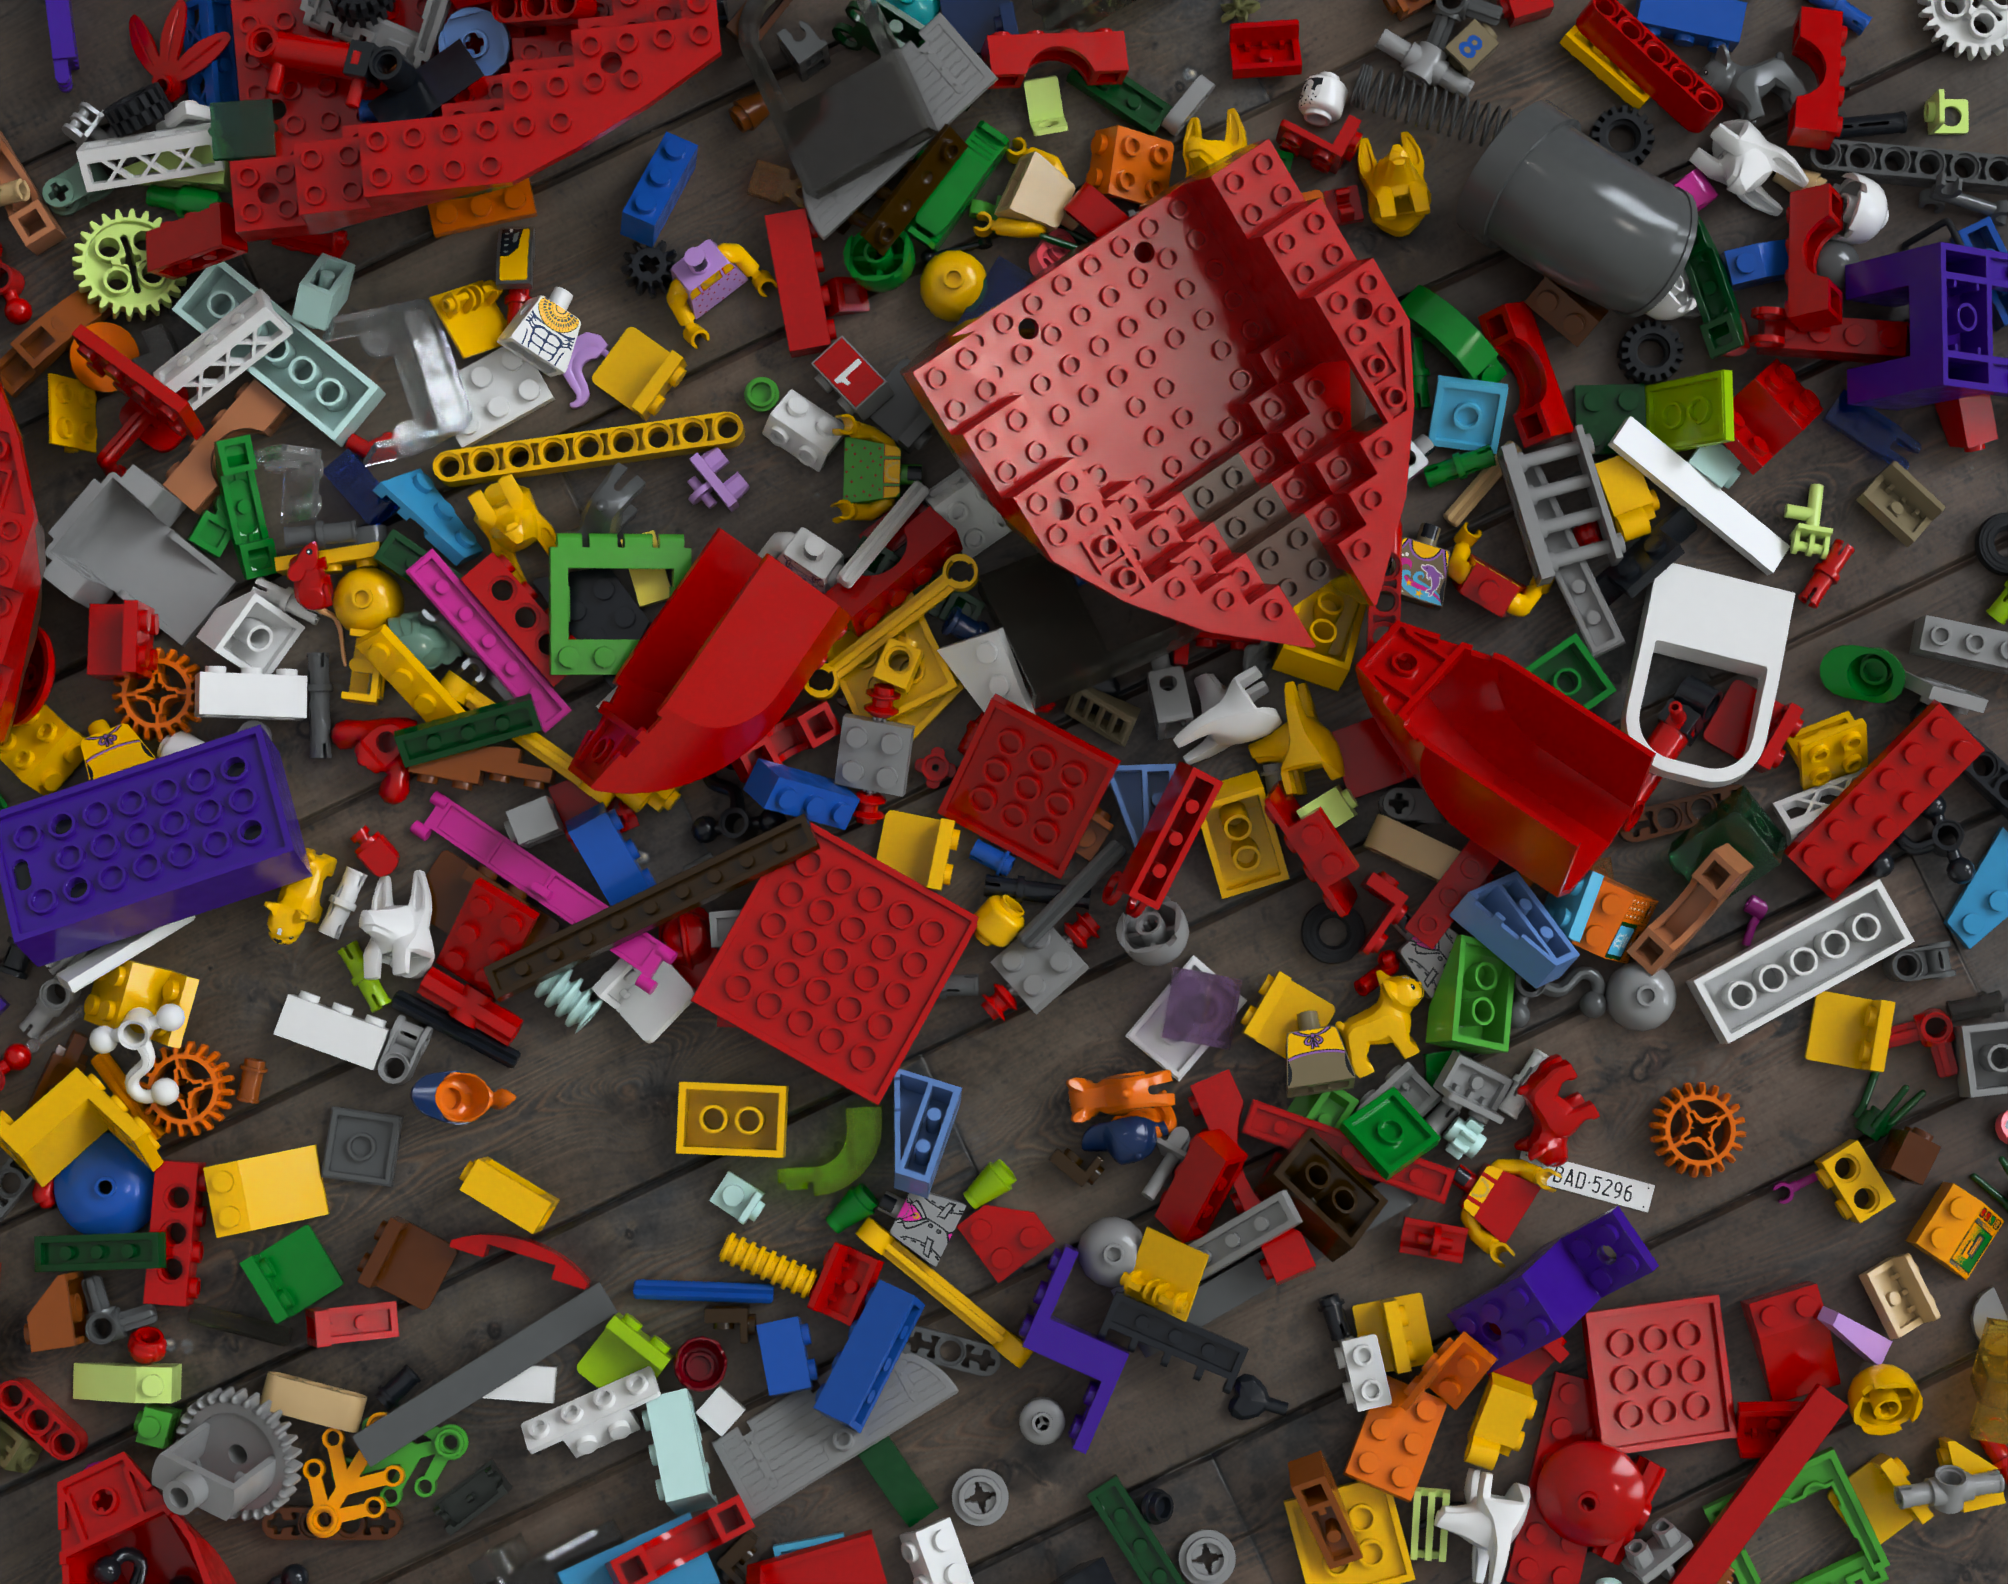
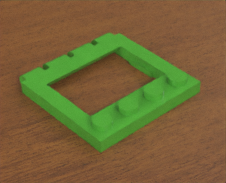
M556 533V547H549V675H617L640 641V639H569L570 586H568V568L672 569V587H669L670 598L691 567V548H684V534H658V548H653L652 534H623V547H618L617 533H588V547H582V533Z
M1831 1446L1813 1454L1768 1515L1831 1486L1840 1503L1838 1507L1853 1537L1857 1538L1862 1550L1790 1584H1855V1581L1861 1579L1863 1584H1880L1889 1580L1884 1568L1890 1566V1563L1835 1450ZM1736 1491L1702 1506L1710 1525H1712ZM1743 1548L1730 1566L1735 1569L1734 1574L1739 1584H1759L1761 1582L1760 1577L1746 1549Z

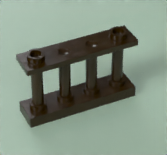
M945 123L935 138L926 146L927 148L915 163L909 161L900 170V172L906 175L894 190L882 186L835 231L844 235L852 224L863 229L859 235L879 255L884 256L961 157L968 145L950 125ZM875 197L884 203L873 218H870L861 212L870 200Z

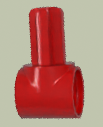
M1928 1008L1922 1013L1913 1015V1021L1891 1027L1888 1048L1920 1041L1924 1047H1930L1939 1077H1950L1958 1073L1959 1069L1951 1044L1956 1039L1953 1024L1947 1014L1941 1009ZM1933 1017H1939L1944 1020V1028L1938 1034H1930L1925 1028L1927 1021Z

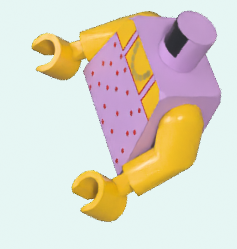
M711 239L705 240L698 247L689 248L685 252L684 257L670 269L673 281L666 296L667 303L680 326H685L683 338L696 349L698 347L694 339L697 334L700 333L707 342L710 340V336L704 328L694 323L693 320L700 318L749 280L747 277H752V284L762 297H767L761 288L765 282H772L777 288V283L770 272L759 270L760 265L739 244L721 243L717 245Z

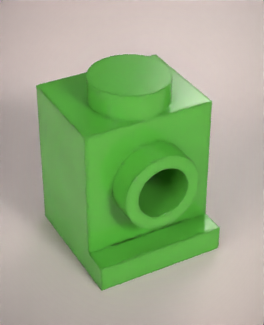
M146 1403L144 1411L140 1410L135 1419L133 1430L138 1432L135 1442L161 1449L172 1445L182 1409L158 1403Z

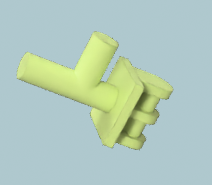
M1821 484L1810 485L1807 507L1786 504L1785 518L1806 521L1805 524L1798 523L1790 534L1791 554H1797V551L1805 552V556L1811 557L1812 554L1820 555V559H1826L1828 556L1833 528L1819 526L1824 486Z

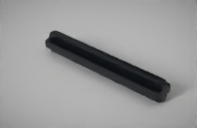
M398 990L391 1001L393 1008L508 1068H514L519 1061L521 1053L518 1050L506 1046L478 1029L466 1026L449 1014L403 990Z

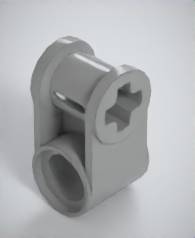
M401 1014L397 1017L378 1063V1073L382 1080L395 1085H402L410 1081L420 1058L430 1042L433 1033L432 1027L427 1026L423 1028L408 1022L406 1017ZM407 1032L411 1035H414L417 1037V1039L415 1040L408 1036H405L404 1033ZM394 1059H400L405 1066L404 1073L399 1078L393 1079L388 1073V1065Z

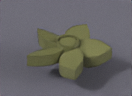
M1232 0L1233 3L1221 4V9L1225 12L1221 17V21L1225 23L1235 17L1239 22H1247L1248 14L1261 8L1260 3L1255 0Z

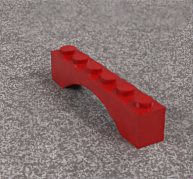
M1227 1069L1191 1085L1190 1089L1193 1095L1187 1097L1194 1116L1202 1115L1207 1128L1202 1129V1132L1220 1128L1238 1145L1239 1125L1244 1102L1230 1070ZM1242 1167L1233 1184L1235 1193L1230 1195L1238 1215L1261 1203L1247 1181ZM1294 1228L1260 1247L1264 1259L1259 1260L1266 1280L1274 1278L1277 1286L1316 1269V1264L1302 1232Z

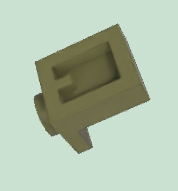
M0 1417V1466L4 1470L26 1474L37 1462L43 1447L33 1438L24 1434L7 1418Z

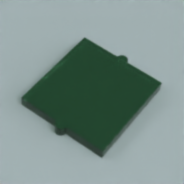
M272 99L210 103L211 128L208 129V133L212 137L214 161L277 157L275 132L278 131V126L274 123Z

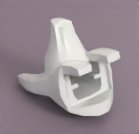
M1736 119L1720 123L1710 134V137L1713 139V156L1698 147L1689 159L1708 178L1727 185V190L1736 194L1740 200L1754 209L1773 216L1780 215L1783 208L1761 186L1773 171L1783 175L1802 188L1809 182L1797 161L1785 149L1767 141L1761 132L1748 120Z
M1256 666L1235 676L1228 688L1214 674L1205 673L1194 679L1201 701L1202 714L1182 729L1173 741L1180 748L1201 737H1207L1202 743L1183 756L1188 765L1210 758L1231 745L1242 744L1268 736L1281 725V717L1275 708H1257L1254 704L1256 700L1270 692L1264 681L1254 684L1245 690V688L1262 677L1261 672Z
M414 871L412 892L408 905H394L391 877L382 876L379 878L373 895L371 910H363L359 919V927L371 937L363 953L365 979H380L382 963L392 967L393 975L411 979L423 977L431 968L435 959L433 941L429 930L432 915V895L424 871Z
M1469 1468L1464 1487L1467 1504L1442 1506L1436 1513L1434 1526L1459 1535L1473 1545V1582L1483 1584L1488 1562L1490 1561L1488 1584H1500L1507 1564L1510 1544L1519 1534L1525 1522L1530 1504V1487L1516 1482L1509 1488L1505 1496L1491 1494L1493 1474L1481 1472L1480 1475L1479 1469Z

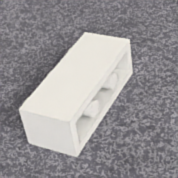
M205 666V672H198L195 675L194 717L302 721L307 718V676L298 675L297 669H276V674H262V668L242 667L241 673H226L227 667Z
M300 990L299 995L288 994L274 1030V1035L370 1070H378V1063L387 1045L391 1029L385 1027L386 1020L369 1014L366 1015L365 1020L352 1015L353 1008L333 1002L332 1008L319 1003L320 996Z

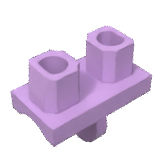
M715 447L702 456L697 452L689 458L692 465L706 481V483L702 484L696 476L688 480L687 483L694 490L688 498L692 505L703 501L709 509L714 507L717 501L710 494L714 490L731 512L740 506L738 500L744 496L750 486L738 471L724 483L716 476L717 472L730 463L721 450Z

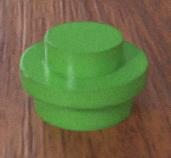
M757 377L747 384L744 397L747 405L754 411L767 412L777 405L779 389L773 380L767 377Z

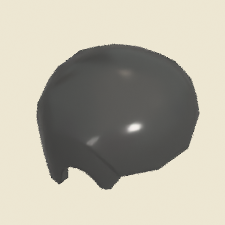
M1828 240L1821 249L1817 259V275L1828 277L1844 293L1846 291L1845 265L1860 262L1858 253L1853 246L1847 243Z

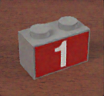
M840 336L811 363L818 373L814 379L826 393H830L833 390L840 397L836 401L847 414L853 415L856 413L863 422L894 395L887 381L843 336Z

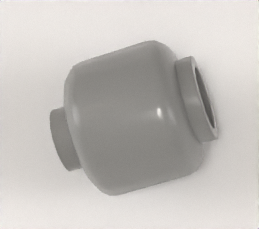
M1040 1396L1032 1398L1024 1404L1020 1411L1019 1425L1022 1434L1028 1441L1037 1445H1047L1055 1442L1062 1435L1065 1428V1416L1058 1402L1049 1397ZM1042 1416L1048 1418L1049 1421H1044ZM1039 1417L1040 1422L1036 1426L1035 1422L1036 1419ZM1042 1425L1048 1426L1045 1429H1040Z

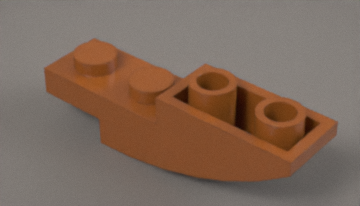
M79 290L51 308L10 343L12 348L0 358V377L5 390L12 397L16 398L66 350L70 351V346L74 339L71 334L80 324L86 327L93 323L104 322L112 314V308L108 307L106 311L100 313V301L88 304L87 297L90 291L80 293Z
M502 746L475 748L410 766L408 772L418 775V782L438 785L439 779L452 781V788L472 791L473 785L483 787L485 773L489 774L488 780L509 784L510 778L524 780V787L544 790L545 784L554 785L557 774L553 769L523 764L525 751Z

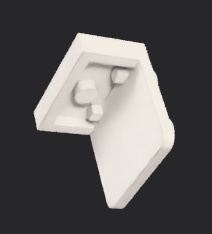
M620 958L602 975L600 980L591 989L598 997L616 1009L645 1042L653 1043L692 1003L690 1000L695 990L672 964L669 965L663 961L651 978L658 985L654 992L649 995L635 985L637 978L642 972Z

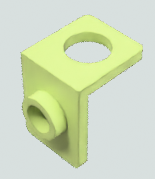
M1052 75L1025 80L1023 84L1033 135L1041 136L1067 131L1068 125L1063 113L1058 77Z
M1938 89L1924 105V121L1928 122V135L1967 134L1969 131L1968 100L1945 99L1944 89ZM1952 107L1959 112L1960 122L1958 125L1947 126L1944 124L1945 108Z

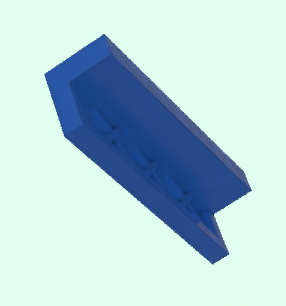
M231 0L187 1V23L184 36L185 52L208 36L220 32H228L231 36L229 45L215 61L198 74L187 79L189 100L197 101L201 105L214 107L215 121H220L222 136L241 137L243 136ZM199 9V21L195 25L194 11ZM203 77H204V80H205V88H204L203 92L201 93L200 84H201L202 79H203Z

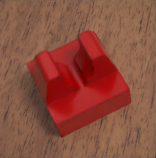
M1357 185L1323 191L1326 207L1337 226L1362 222L1364 220Z

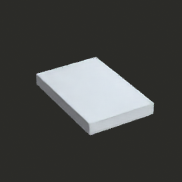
M1193 955L1128 1031L1125 1037L1164 1070H1171L1172 1077L1179 1082L1247 1000Z

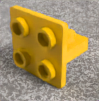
M1849 711L1801 728L1793 739L1788 737L1784 744L1799 767L1800 785L1804 790L1815 786H1822L1828 781L1846 774L1856 773L1868 766L1867 724L1863 718L1854 720Z
M1416 1292L1352 1306L1357 1337L1369 1334L1377 1336L1385 1372L1395 1371L1397 1374L1412 1371L1411 1367L1424 1365L1434 1354L1421 1293Z

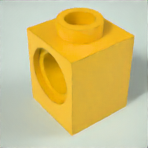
M899 636L898 640L889 637L873 674L874 680L878 683L890 684L896 690L908 694L924 656L922 650L918 649L919 643L904 636ZM904 654L909 658V665L906 669L895 671L890 667L891 659L895 655Z

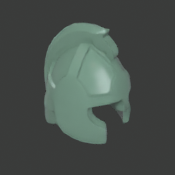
M409 612L402 614L400 617L388 618L389 629L429 672L439 667L442 663L450 665L458 656H463V651L436 624L426 625L419 620L417 615L420 612Z

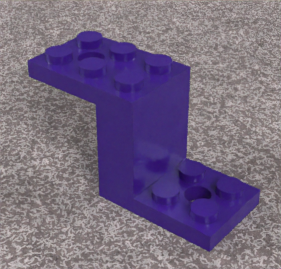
M1616 1206L1544 1244L1503 1283L1455 1307L1447 1316L1460 1335L1465 1331L1497 1358V1361L1486 1373L1489 1374L1562 1337L1602 1297L1648 1275L1659 1265L1620 1207ZM1603 1245L1609 1246L1614 1250L1616 1259L1610 1258L1605 1254ZM1489 1323L1496 1324L1501 1330V1335L1495 1334L1490 1329Z
M1064 1243L1061 1250L1055 1247L1047 1265V1269L1052 1271L1048 1282L1040 1281L1033 1297V1303H1036L1037 1307L1033 1315L1026 1313L1018 1333L1019 1336L1023 1337L1022 1347L1097 1379V1382L1090 1380L1082 1398L1083 1404L1086 1405L1082 1415L1075 1414L1068 1430V1437L1072 1438V1448L1086 1454L1127 1361L1129 1352L1126 1351L1127 1348L1107 1339H1098L1096 1334L1052 1315L1079 1253L1077 1248Z

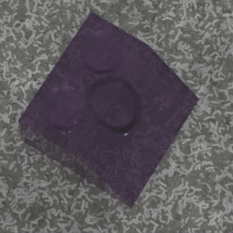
M1173 967L1160 1038L1230 1050L1242 980Z

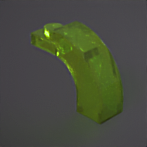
M883 1107L846 1108L847 1136L844 1147L839 1155L831 1162L820 1166L777 1169L778 1184L786 1183L787 1190L808 1189V1182H814V1196L833 1193L850 1185L866 1171L877 1154L883 1133Z

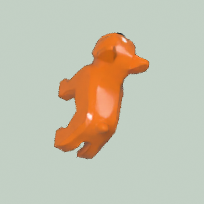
M1171 1070L1156 1071L1150 1074H1145L1144 1071L1117 1074L1106 1077L1098 1083L1078 1077L1068 1079L1066 1085L1069 1088V1103L1072 1112L1071 1121L1083 1123L1097 1116L1099 1112L1110 1115H1126L1137 1109L1175 1105L1174 1093L1150 1094L1148 1092L1150 1086L1172 1082Z

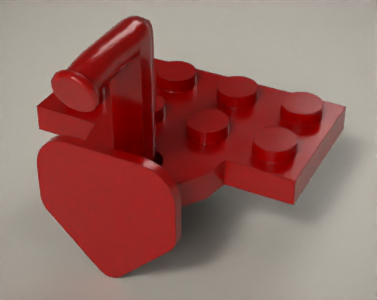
M82 324L73 331L71 335L79 345L76 350L88 361L86 366L100 378L107 375L113 379V386L126 397H130L122 407L119 415L123 427L96 458L97 464L106 476L111 472H115L122 477L126 473L127 469L122 465H117V461L137 439L153 450L165 453L175 449L187 435L197 441L206 431L189 402H187L189 400L187 387H182L175 393Z

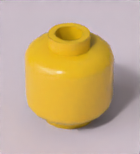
M1006 894L989 897L974 913V915L979 917L974 935L982 944L988 947L991 945L997 947L1007 946L1023 929L1025 924L1023 917L1024 909L1014 898Z

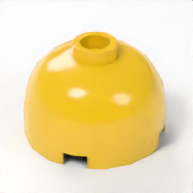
M950 250L935 255L926 264L920 277V295L925 306L935 317L948 322L964 321L977 311L979 312L989 294L988 276L983 265L973 255L960 250Z
M361 567L349 571L339 580L333 593V608L336 618L348 631H350V628L373 631L383 624L388 626V618L400 617L404 613L405 598L401 586L390 574L378 568Z
M1890 1364L1873 1365L1862 1370L1853 1378L1847 1393L1849 1411L1855 1424L1860 1425L1865 1433L1882 1436L1902 1430L1900 1424L1906 1422L1909 1418L1913 1423L1923 1408V1397L1913 1379L1904 1370Z

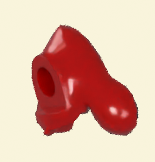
M388 717L372 720L346 719L337 722L331 731L332 743L340 750L355 747L354 752L358 765L365 766L376 774L379 772L387 774L380 782L378 792L385 803L396 805L406 799L410 792V772H408L409 767L405 768L394 739V731L415 726L417 721L407 717Z

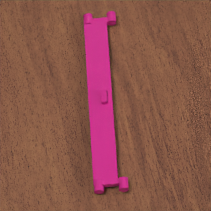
M439 791L433 793L430 798V803L436 807L423 824L416 820L410 828V832L423 841H426L431 836L432 831H435L572 925L609 907L516 843L511 842L509 838ZM647 932L610 949L611 952L642 972L637 978L635 985L649 995L654 992L658 985L651 978L661 963L665 961L671 965L678 955L677 952Z

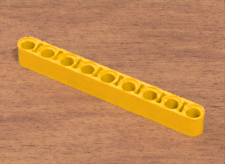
M718 412L447 450L435 457L433 471L445 485L460 487L495 482L509 473L513 475L514 479L615 465L618 462L624 464L695 454L697 452L702 453L718 447L720 450L731 449L743 442L745 428L737 414L733 412ZM727 422H733L738 426L737 433L730 438H724L719 434L721 426ZM692 427H698L703 430L702 438L695 443L685 440L687 430ZM657 432H664L668 434L667 443L660 448L651 446V437ZM622 437H630L634 441L632 449L625 453L617 451V441ZM590 441L598 443L599 450L597 454L593 457L582 456L581 449L585 443ZM552 447H562L564 449L562 459L557 462L547 461V453ZM520 451L527 452L529 454L527 464L522 467L513 466V456ZM482 457H493L494 465L491 470L487 472L478 471V462ZM450 461H457L459 463L458 473L452 477L444 476L443 468L445 464Z

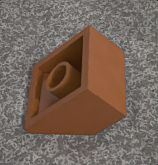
M73 1271L57 1275L27 1315V1323L24 1324V1339L27 1345H31V1353L76 1346L90 1341L85 1334L86 1319L84 1315L89 1314V1310L81 1285V1281L84 1279L83 1271Z

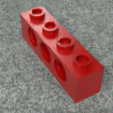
M492 552L465 574L460 581L553 688L567 675H549V655L542 653L538 646L539 639L542 636H549V608L544 611L535 601L539 597L535 590L526 581L520 584L514 577L512 572L516 569L503 554L497 557ZM504 582L510 587L511 595L508 600L500 601L493 596L492 586L494 583ZM528 609L532 612L534 622L531 627L523 628L516 623L515 614L517 610ZM573 635L569 636V639H576Z
M162 1159L164 1163L155 1170L149 1232H166V1268L146 1269L143 1304L186 1307L194 1304V1299H198L201 1289V1279L196 1277L197 1263L202 1262L204 1255V1243L200 1242L199 1238L200 1227H205L207 1220V1207L202 1206L203 1192H207L203 1168L206 1167V1162ZM179 1187L184 1188L189 1195V1201L184 1207L177 1205L174 1200L175 1191ZM175 1223L181 1224L186 1231V1236L181 1243L175 1241L171 1236V1229ZM171 1259H176L182 1264L183 1270L179 1278L172 1277L168 1272V1264Z

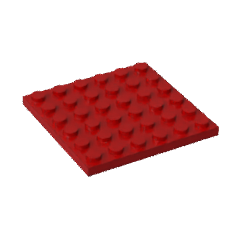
M809 821L820 849L759 878L690 1001L878 1106L976 930L979 917Z

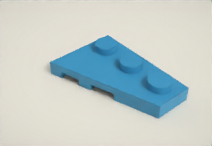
M421 468L382 481L372 490L381 499L387 495L400 507L397 513L407 521L411 518L424 529V537L454 565L458 566L476 559L484 551L476 541L475 535L466 528L456 515L452 505L442 497L434 486L432 479Z
M2000 827L1996 832L1992 844L1977 864L1973 879L1967 886H1964L1943 922L1966 949H1971L2008 917V832L2004 827Z

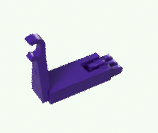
M45 0L55 78L60 91L69 93L73 89L71 70L80 69L71 0Z

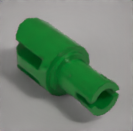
M151 184L146 193V204L148 206L173 210L179 219L184 218L186 213L199 212L209 208V205L212 203L223 202L218 192L191 185H183L179 190Z

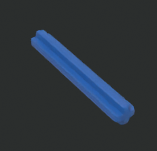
M638 1279L634 1281L633 1296L635 1299L770 1304L774 1300V1286L761 1283Z

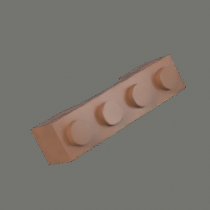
M0 130V184L21 178L26 181L30 189L29 200L12 203L4 207L10 222L25 246L38 256L67 237Z
M255 378L251 383L246 382L238 389L234 396L236 399L228 410L224 408L217 413L211 422L213 427L205 436L201 435L197 441L194 440L188 449L190 452L182 462L178 461L173 464L165 475L167 480L162 485L198 515H201L203 510H208L212 506L215 497L220 493L214 442L247 434H260L271 438L293 412Z
M1729 843L1714 849L1691 875L1690 883L1680 896L1642 932L1626 952L1652 976L1661 969L1667 968L1754 866Z

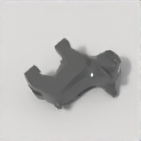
M1721 44L1718 47L1717 53L1711 54L1710 61L1698 72V75L1721 97H1724L1727 104L1736 111L1739 119L1748 120L1753 125L1757 123V119L1765 115L1761 99L1769 91L1781 98V108L1784 113L1791 110L1797 96L1807 94L1803 81L1795 75L1793 69L1785 62L1782 52H1777L1775 58L1751 66H1740L1731 60L1726 45Z
M618 462L591 496L580 516L579 527L566 530L563 533H582V547H588V533L618 534L628 522L635 518L637 508L630 504V502L642 493L646 482L637 475L622 490L616 491L614 486L628 469Z

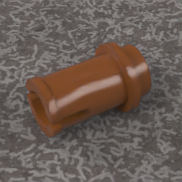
M246 1057L244 1064H240L239 1068L242 1069L236 1100L251 1104L259 1103L263 1074L268 1073V1069L265 1068L266 1061Z

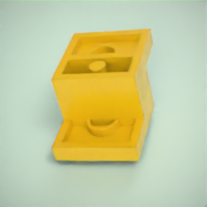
M129 959L94 981L91 994L87 996L84 1003L85 1015L83 1020L98 1026H109L115 1029L120 1026L126 1014L133 1008H147L156 1015L160 1007L165 1004L174 1003L184 1011V1024L175 1031L157 1029L150 1039L163 1045L180 1049L199 979L167 968ZM129 1024L134 1032L145 1033L140 1025Z

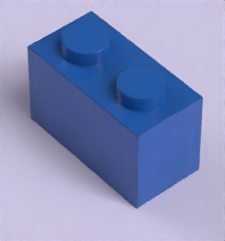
M797 1316L756 1325L769 1396L777 1397L814 1389L813 1380H818L819 1376L815 1358H808L806 1345L812 1344L808 1323L802 1324L801 1318Z

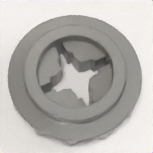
M973 1468L962 1474L953 1487L952 1504L955 1512L968 1524L975 1526L990 1525L1001 1518L1008 1506V1488L1002 1477L990 1469ZM975 1482H979L983 1492L996 1493L986 1499L984 1512H982V1508L977 1501H965V1499L975 1494Z
M1201 1529L1188 1535L1180 1547L1179 1565L1181 1571L1193 1584H1222L1231 1576L1235 1568L1236 1554L1230 1540L1217 1530ZM1204 1543H1206L1210 1553L1223 1555L1212 1560L1211 1573H1208V1569L1203 1562L1192 1561L1202 1555Z

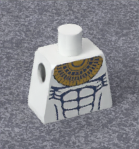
M554 287L549 299L542 295L528 299L499 336L497 343L549 377L564 374L568 368L581 326L580 320L567 311L573 295L566 289Z

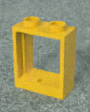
M488 1156L475 1159L474 1162L469 1161L459 1177L463 1181L459 1189L460 1191L531 1234L543 1230L560 1201Z

